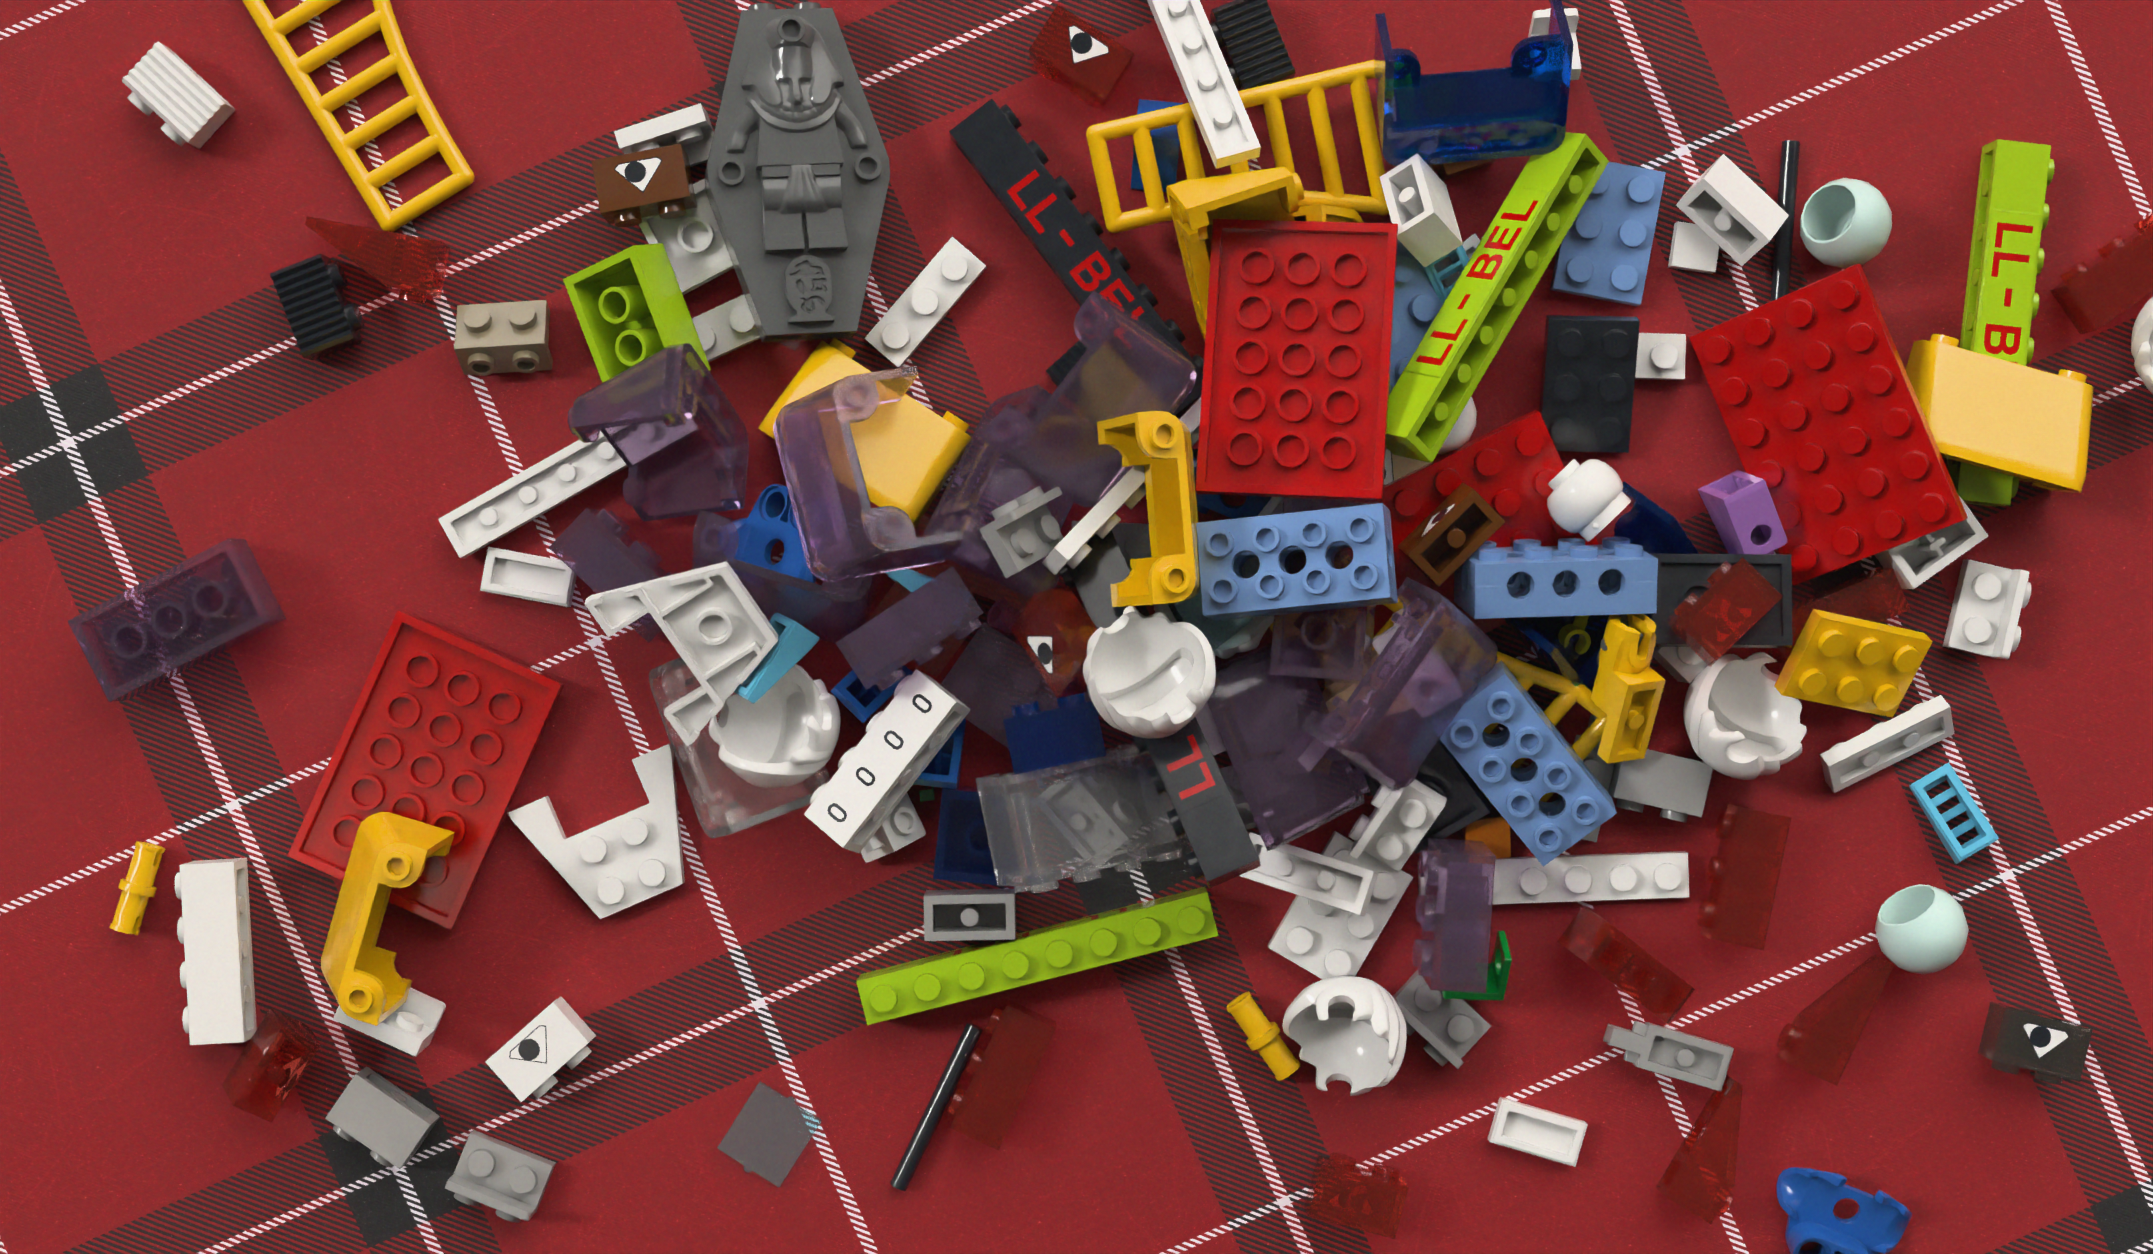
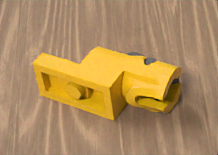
M1644 614L1609 615L1603 636L1604 639L1601 640L1600 651L1596 658L1599 667L1590 698L1607 715L1597 753L1607 764L1645 758L1666 681L1650 667L1656 644V625L1653 620Z

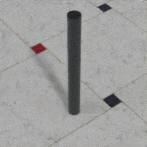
M1794 140L1782 141L1777 204L1789 216L1775 234L1770 302L1789 294L1800 142Z
M967 1022L890 1182L893 1187L902 1191L907 1190L983 1032L982 1028Z

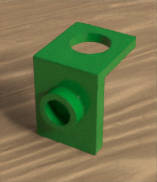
M1498 930L1491 963L1439 962L1437 970L1444 999L1504 1000L1512 962L1505 931Z

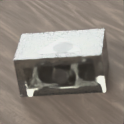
M1990 1002L1978 1053L1992 1060V1068L2018 1075L2021 1067L2036 1071L2034 1078L2044 1082L2062 1085L2063 1078L2080 1082L2093 1029L2076 1022Z

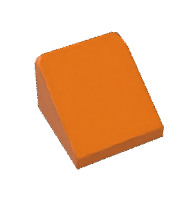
M1500 813L1485 815L1462 828L1466 860L1511 857L1510 825Z

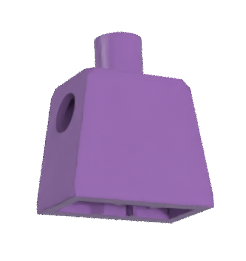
M1736 470L1698 489L1729 554H1775V549L1787 543L1786 534L1764 479Z

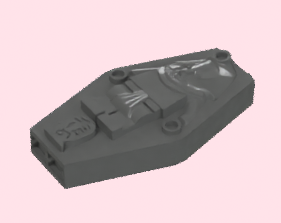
M816 2L798 3L794 5V9H776V6L770 3L753 4L748 7L749 10L741 11L705 170L706 195L762 343L852 338L857 332L889 185V157L833 8H821V5Z

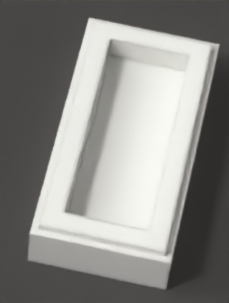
M488 547L480 591L571 607L579 563Z
M1500 1097L1488 1135V1141L1575 1167L1588 1124L1579 1119Z

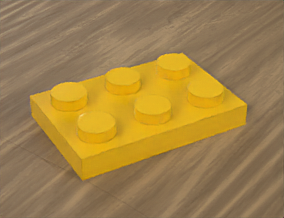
M1813 609L1774 687L1783 696L1893 718L1933 641L1923 632Z

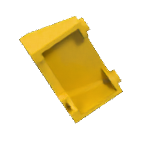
M1284 166L1183 180L1166 187L1193 305L1204 342L1213 219L1295 221L1293 213L1299 210V201L1305 197L1304 190L1298 174L1291 173Z
M1932 334L1930 341H1914L1906 373L1942 457L2017 477L2021 481L2032 483V486L2050 491L2081 493L2087 472L2094 389L2092 385L2085 383L2086 375L2060 369L2058 375L1958 348V339L1940 334Z
M833 338L830 344L821 340L767 413L758 429L915 529L973 440L971 436L965 433L969 424L949 411H946L942 418L852 360L856 351L836 338Z
M1165 411L1136 412L1097 422L1099 445H1109L1117 449L1122 455V467L1144 465L1151 547L1150 558L1130 559L1132 570L1128 577L1122 582L1110 584L1112 607L1167 604L1192 599L1198 594L1201 582L1196 529L1198 511L1192 438L1188 427L1176 416Z
M390 812L372 814L361 822L356 833L321 957L322 973L340 1008L349 1017L378 1026L406 1002L412 980L402 979L396 972L394 966L396 952L376 947L392 887L404 888L417 881L424 870L427 858L449 854L455 832Z

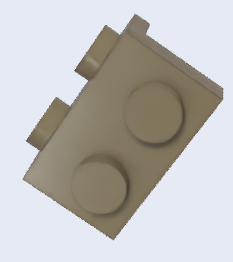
M547 300L457 305L454 350L465 375L487 376L492 373H533L539 370H551L553 360L548 347L550 309Z

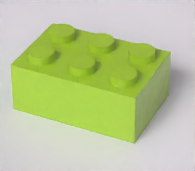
M663 243L633 245L563 279L611 407L641 402L711 370Z

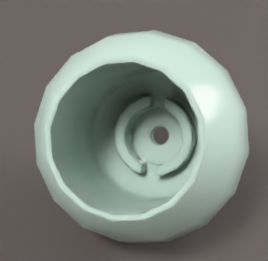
M1849 178L1830 181L1815 191L1805 203L1800 219V236L1808 251L1823 264L1841 268H1848L1859 263L1863 265L1878 255L1887 244L1892 228V211L1882 193L1868 182Z
M1922 884L1909 886L1889 897L1881 906L1875 925L1881 951L1899 968L1917 974L1934 973L1945 969L1955 962L1964 951L1969 932L1962 906L1946 891Z

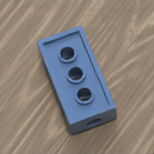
M1383 503L1196 523L1203 616L1213 621L1398 603L1390 510ZM1343 548H1352V562L1346 568L1336 569L1334 566L1336 553ZM1304 552L1306 555L1304 568L1298 573L1290 574L1288 571L1290 558L1296 553ZM1252 557H1258L1260 562L1258 572L1251 578H1244L1242 574L1244 563Z
M1626 537L1602 538V544L1585 545V540L1580 538L1558 539V546H1541V541L1533 539L1514 540L1513 547H1496V542L1485 541L1454 572V602L1474 619L1657 613L1658 558L1645 552L1643 546L1630 544V539Z
M1502 660L1459 691L1458 695L1429 713L1431 729L1543 867L1617 814L1610 794ZM1501 723L1505 725V728L1500 733L1488 734L1484 732V729L1489 724ZM1519 758L1533 760L1525 768H1515L1512 766ZM1550 792L1560 794L1553 802H1543L1540 800L1543 795Z

